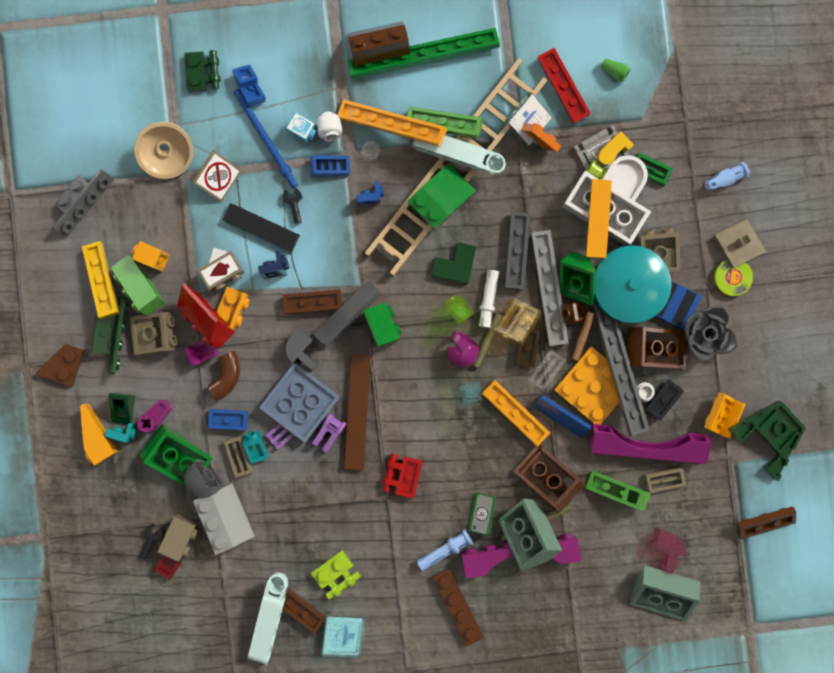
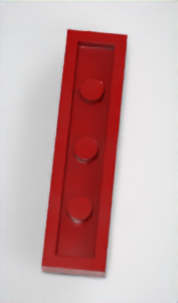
M552 48L539 55L537 60L572 123L575 124L590 116L591 113L556 49Z

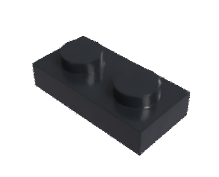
M667 379L644 409L661 421L683 394L684 390L670 379Z

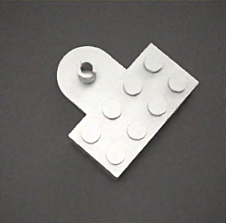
M622 156L616 159L602 179L612 180L608 236L624 246H629L633 242L651 213L650 210L635 202L647 181L648 173L645 164L634 156ZM584 171L562 207L588 223L591 180L598 178Z

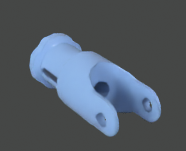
M742 161L736 167L726 168L718 172L712 179L705 182L704 187L708 190L728 187L741 178L750 177L749 168Z

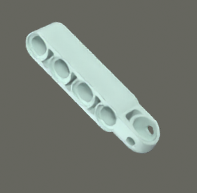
M446 135L441 147L414 140L412 145L418 151L495 175L502 173L506 166L502 155Z
M274 573L267 581L248 654L249 660L267 665L271 656L288 587V579L283 573Z

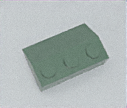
M522 499L498 519L521 571L547 562L562 551L538 500Z
M644 565L637 576L630 605L686 621L700 601V582Z

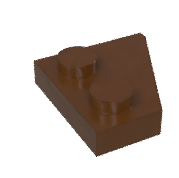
M65 344L36 372V375L73 386L85 350Z

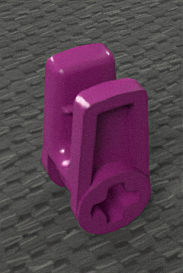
M159 400L139 418L138 428L142 432L155 431L173 409L172 405L166 400ZM146 420H151V427H146Z

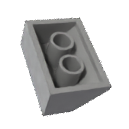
M233 483L223 487L210 497L197 498L193 501L215 555L255 537Z

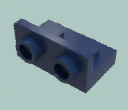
M275 251L277 263L266 261L263 262L262 266H258L259 274L264 279L287 275L289 262L280 251Z

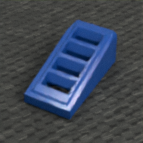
M312 155L310 157V177L350 175L349 156ZM332 161H335L336 170H332ZM340 161H343V170H340ZM316 162H320V170H317ZM324 162H327L328 170H325Z

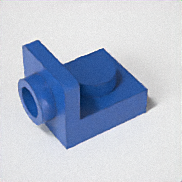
M374 181V193L371 190L361 191L357 195L358 206L381 203L380 197H384L383 186H379L378 181Z

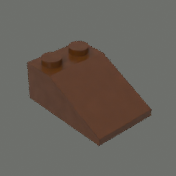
M647 327L628 328L627 355L630 365L686 369L687 342L684 331Z
M540 444L538 447L535 446L513 471L559 514L585 486L576 474Z

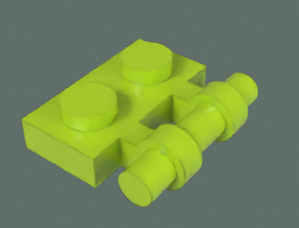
M343 549L311 572V575L322 589L327 585L330 586L331 590L326 593L329 600L341 595L344 589L348 586L352 587L361 578L358 571L352 575L348 571L354 565ZM343 575L345 580L337 585L334 580Z

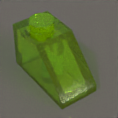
M454 295L445 301L447 305L444 308L457 326L474 314V311L461 295L457 298Z

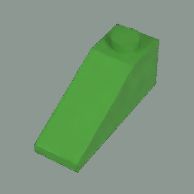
M595 471L591 472L585 488L641 511H645L651 495L650 492Z

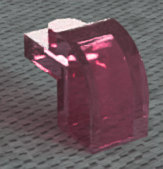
M656 527L651 546L665 551L661 569L673 574L674 569L676 570L679 564L678 555L686 557L685 544L674 533Z

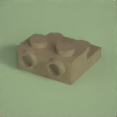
M661 228V232L646 229L642 230V234H637L638 246L655 252L665 262L669 272L680 271L679 232L673 231V228Z
M171 312L130 317L134 355L175 350L177 337L173 335L175 319Z

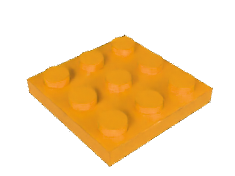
M592 346L589 347L554 389L555 392L593 424H602L619 404L607 359Z

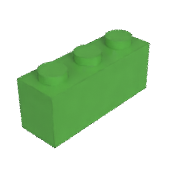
M128 254L111 267L114 272L113 278L119 285L122 284L124 288L122 292L128 299L131 298L133 301L131 305L137 313L141 312L148 316L163 305L165 301L139 262L133 260V257Z

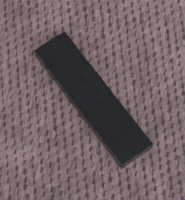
M230 203L223 218V221L290 252H293L300 237L299 234Z

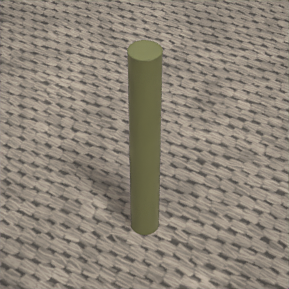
M495 314L490 325L491 327L488 329L480 346L478 357L475 363L472 364L473 366L480 367L503 317L502 315Z

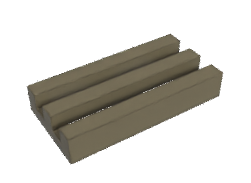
M240 436L223 442L234 477L238 478L253 473L252 464H250L243 446V437ZM237 441H239V444H240V447H241V450H242V453H243V456H244V459H245V462H246V465H247V468H248L247 471L245 470V467H244V464H243V461H242V458H241V455H240V452H239V449H238V446H237V443H236ZM231 443L233 445L241 469V473H238L229 444Z
M683 467L644 474L647 492L650 493L686 486ZM677 472L680 474L650 481V478ZM681 479L680 483L670 484L656 488H652L651 486L654 484Z

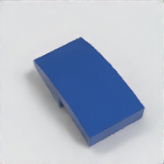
M250 64L232 69L236 84L247 107L264 103L266 97L258 85V78Z

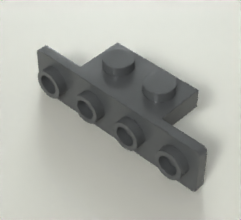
M102 169L95 174L89 183L78 175L55 203L64 214L55 223L53 229L64 237H68L113 182L114 178Z

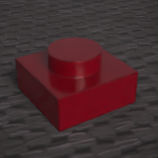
M163 555L154 570L168 580H171L182 563Z

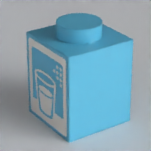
M295 112L286 127L288 133L307 144L309 140H313L317 135L316 123Z

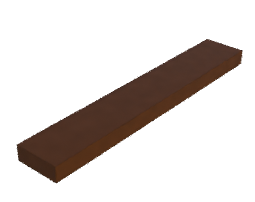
M351 354L344 469L364 470L371 355Z

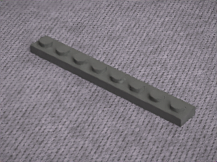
M594 298V305H591L593 313H595V321L628 434L633 436L650 431L618 321L609 317L599 307Z

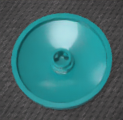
M641 246L620 247L607 254L606 258L602 259L598 264L595 278V299L599 307L614 320L623 323L647 321L656 316L668 302L671 293L670 272L662 258L650 249Z

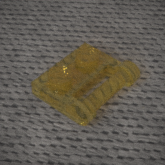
M512 298L510 307L493 331L500 336L523 345L542 313L539 309ZM520 309L509 328L505 329L516 310Z

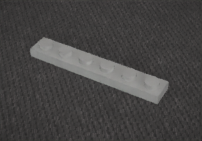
M551 230L531 233L548 345L567 344L568 336L566 324H564L562 316V299Z

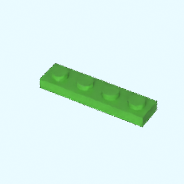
M411 106L407 117L444 126L447 128L446 133L472 138H479L483 123L482 117Z

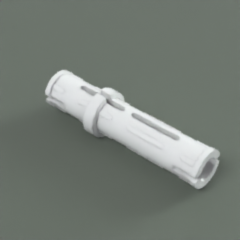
M487 270L482 305H480L479 327H491L492 313L495 311L493 306L499 271Z

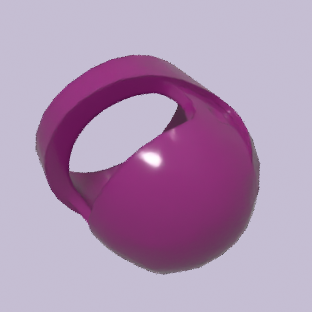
M454 331L452 338L456 346L455 348L447 346V358L452 365L458 368H467L475 363L480 346L467 335Z

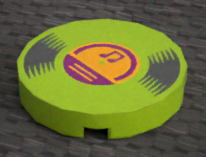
M727 259L721 262L714 272L715 286H717L722 294L727 296H739L746 293L753 282V272L747 263L733 268Z

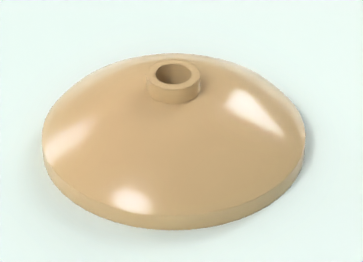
M155 122L146 126L138 134L134 153L137 163L147 174L160 179H170L181 175L190 166L193 159V144L189 135L178 125L170 122ZM165 144L168 148L163 150L160 146Z

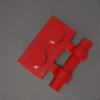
M391 453L390 460H387L386 464L388 468L386 477H383L382 483L384 485L382 491L390 492L392 485L397 487L396 495L414 498L423 460L404 456L403 463H398V454ZM395 468L401 470L399 480L393 479Z

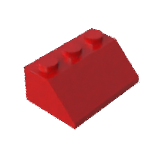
M185 283L181 286L177 307L182 311L180 315L187 322L191 321L193 323L191 327L198 334L202 333L204 335L202 339L207 345L211 346L213 344L219 349L235 331L199 293Z

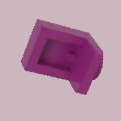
M204 341L184 349L191 366L204 363L219 355L216 346L213 344L209 346Z

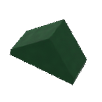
M118 392L109 393L108 399L112 422L132 423L136 395Z

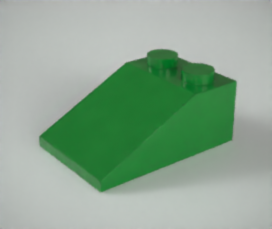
M448 164L408 200V205L436 231L476 190Z
M162 423L139 454L143 463L185 486L184 475L186 469L191 463L200 459L206 462L204 466L207 467L213 459L212 456Z

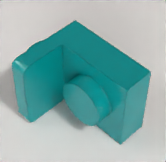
M129 423L126 432L125 428L119 426L106 429L105 437L125 443L132 442V439L134 440L137 436V423Z
M261 430L251 431L243 436V446L250 464L269 458Z

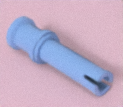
M465 529L462 530L463 533L454 538H449L446 544L417 560L420 569L425 571L453 553H460V550L468 545L472 546L474 543Z

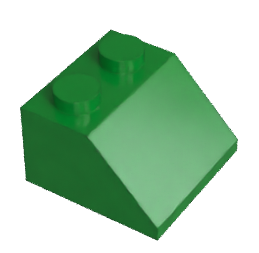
M382 303L363 310L378 347L400 339L399 335L402 332L398 323H393L391 317L395 315L391 305L387 307L386 303Z

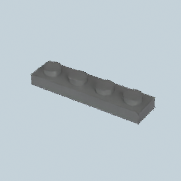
M511 212L505 288L524 290L531 213Z

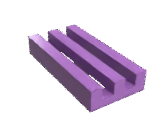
M278 424L265 435L277 450L295 436L291 433L278 444L276 441L289 431L285 428L273 438L272 435L282 427L281 424Z

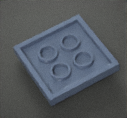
M294 362L259 408L306 443L339 400L340 396Z

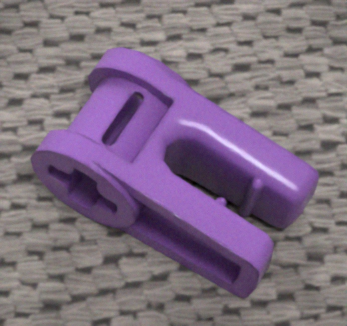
M332 413L327 417L312 445L318 446L321 440L324 439L326 432H330L331 436L322 448L324 453L328 452L347 424L334 418Z

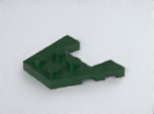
M779 400L728 428L730 433L739 442H743L756 430L777 454L764 469L776 481L780 480L782 476L780 473L783 467L787 466L792 450H795L806 429L789 408Z

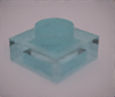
M479 382L460 385L463 404L483 401Z

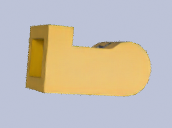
M620 131L597 153L596 161L601 166H608L614 162L616 155L621 150L627 152L634 144Z

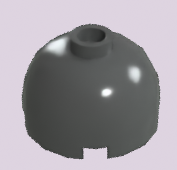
M200 459L195 460L186 469L184 483L186 491L191 496L207 498L220 491L223 487L220 485L223 482L212 466L209 468L205 467L204 464L206 462Z

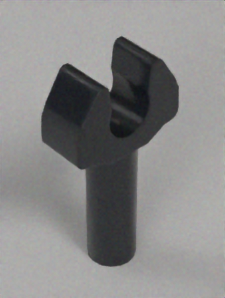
M294 188L296 196L290 199L288 191L285 190L283 201L291 206L294 224H300L302 221L298 203L303 199L302 194L297 188Z
M152 523L144 530L147 541L139 556L144 560L147 559L154 542L162 540L165 534L164 527L159 529L157 535L152 533L155 523Z

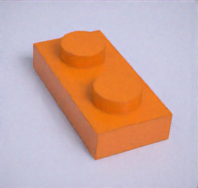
M537 123L524 124L521 130L544 149L553 152L559 151L561 145L556 142V138L553 135L546 134L541 125Z

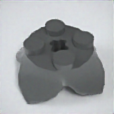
M714 306L707 308L702 313H694L685 322V340L689 344L692 354L699 361H709L713 358L714 354H726L738 347L734 331L727 326L729 314L724 306ZM706 330H708L707 333H710L709 337L705 336Z

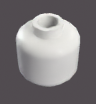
M324 112L317 118L316 126L319 137L327 142L337 140L342 134L340 117L332 112Z

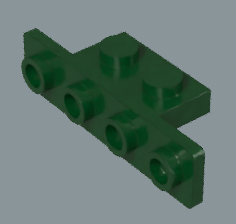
M118 297L117 301L119 314L104 319L98 318V314L95 317L91 352L110 354L108 373L115 374L120 366V359H117L118 351L122 350L123 344L120 336L121 332H124L125 329L123 315L127 312L128 303L125 302L126 298Z

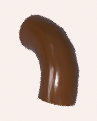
M231 351L218 358L221 374L217 380L208 384L209 391L216 402L231 393L239 381L240 364L235 351Z

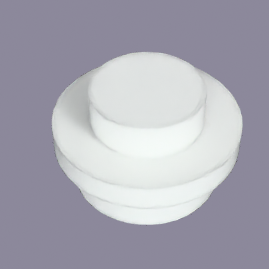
M643 382L637 386L641 401L647 402L654 397L655 390L651 384Z

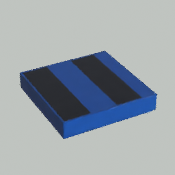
M671 281V293L668 302L656 317L684 330L687 318L694 314L702 296Z

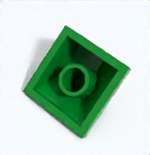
M572 251L560 261V293L566 297L594 305L596 270L589 257Z

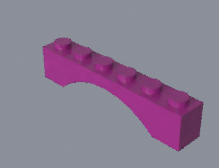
M604 424L592 425L589 443L591 453L596 455L629 456L636 459L650 458L655 461L671 460L675 463L690 462L695 465L700 463L707 464L712 444L707 434L687 433L679 438L665 442L647 443L629 438L617 431L612 425Z
M572 533L561 534V537L557 538L562 551L552 559L561 564L580 562L578 538L575 535L572 536ZM503 543L504 546L496 547L495 544L486 545L484 549L477 550L476 547L466 548L465 552H461L465 578L485 576L498 563L513 557L514 554L509 543Z

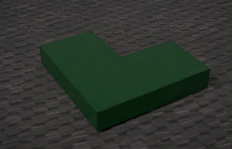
M458 242L454 261L435 257L431 276L469 284L476 246Z

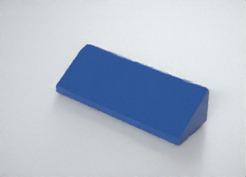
M540 395L533 406L579 437H582L591 428V425L544 395Z

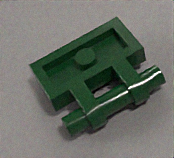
M216 50L209 51L210 58L205 59L203 51L184 53L188 92L207 91V83H211L213 90L219 89L221 78L218 74V65L220 63ZM210 66L211 75L206 76V67Z

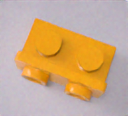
M226 287L217 313L233 330H236V327L239 328L243 321L241 315L243 310H247L250 299H248V294Z

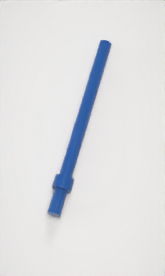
M239 89L235 90L233 94L280 168L279 172L282 177L286 178L292 189L296 188L299 184L292 175L290 166L286 165L252 108L247 107Z

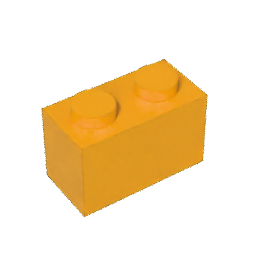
M141 241L134 246L132 251L133 260L162 272L170 254Z

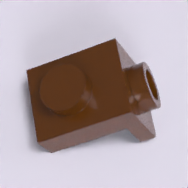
M583 302L561 305L564 324L585 320L586 309Z

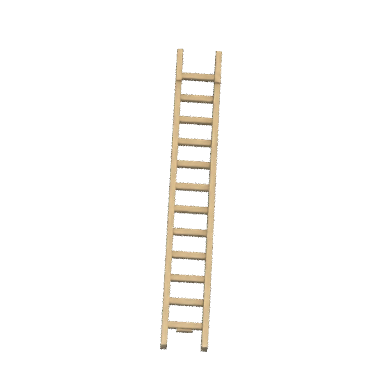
M520 58L517 59L473 115L480 117L487 109L506 124L497 135L482 123L481 130L494 139L487 148L489 151H493L511 129L510 121L532 94L536 97L547 82V79L543 77L533 90L518 79L514 73L522 64ZM509 80L529 94L522 105L502 90ZM497 95H500L518 109L510 120L490 105ZM457 135L455 138L458 140L463 139L467 143L481 147L470 137ZM439 158L365 252L370 257L379 244H381L388 253L398 257L400 260L390 271V274L395 276L432 229L428 224L426 225L407 210L409 208L408 200L439 169L442 170L445 167L443 165L446 161L445 159ZM470 168L471 170L464 179L469 182L477 170ZM403 214L424 229L416 240L395 225ZM391 229L412 244L404 255L383 240Z

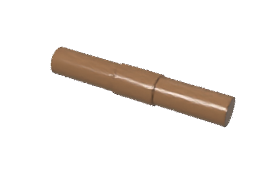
M587 312L572 355L574 360L579 361L595 313Z

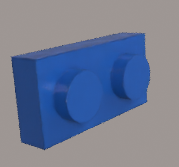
M209 409L208 428L248 430L249 411Z

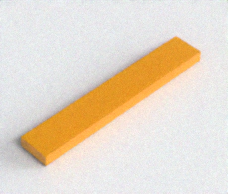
M344 99L337 114L340 120L441 147L447 128L444 126Z

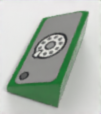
M476 492L469 531L483 535L489 534L495 496Z

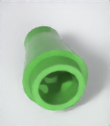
M605 58L601 65V69L618 82L619 80L624 82L631 69L627 67V64Z

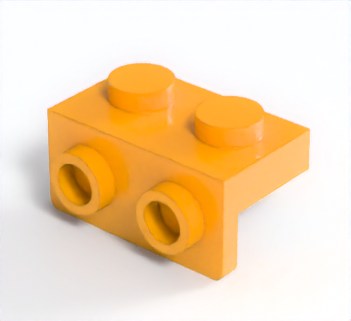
M719 392L714 399L711 412L706 418L704 428L731 439L732 434L728 428L738 423L745 408V403Z

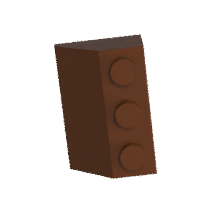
M403 21L347 33L354 66L410 54L409 40Z

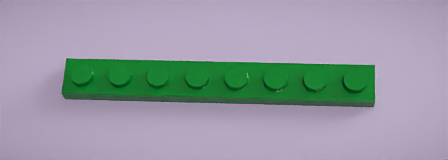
M496 28L409 46L410 54L358 66H354L353 59H348L347 61L351 80L500 48V42Z

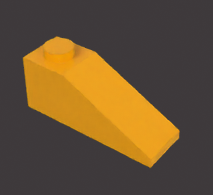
M88 403L80 406L83 444L87 460L95 466L118 453L119 450L111 438L105 437L106 430Z

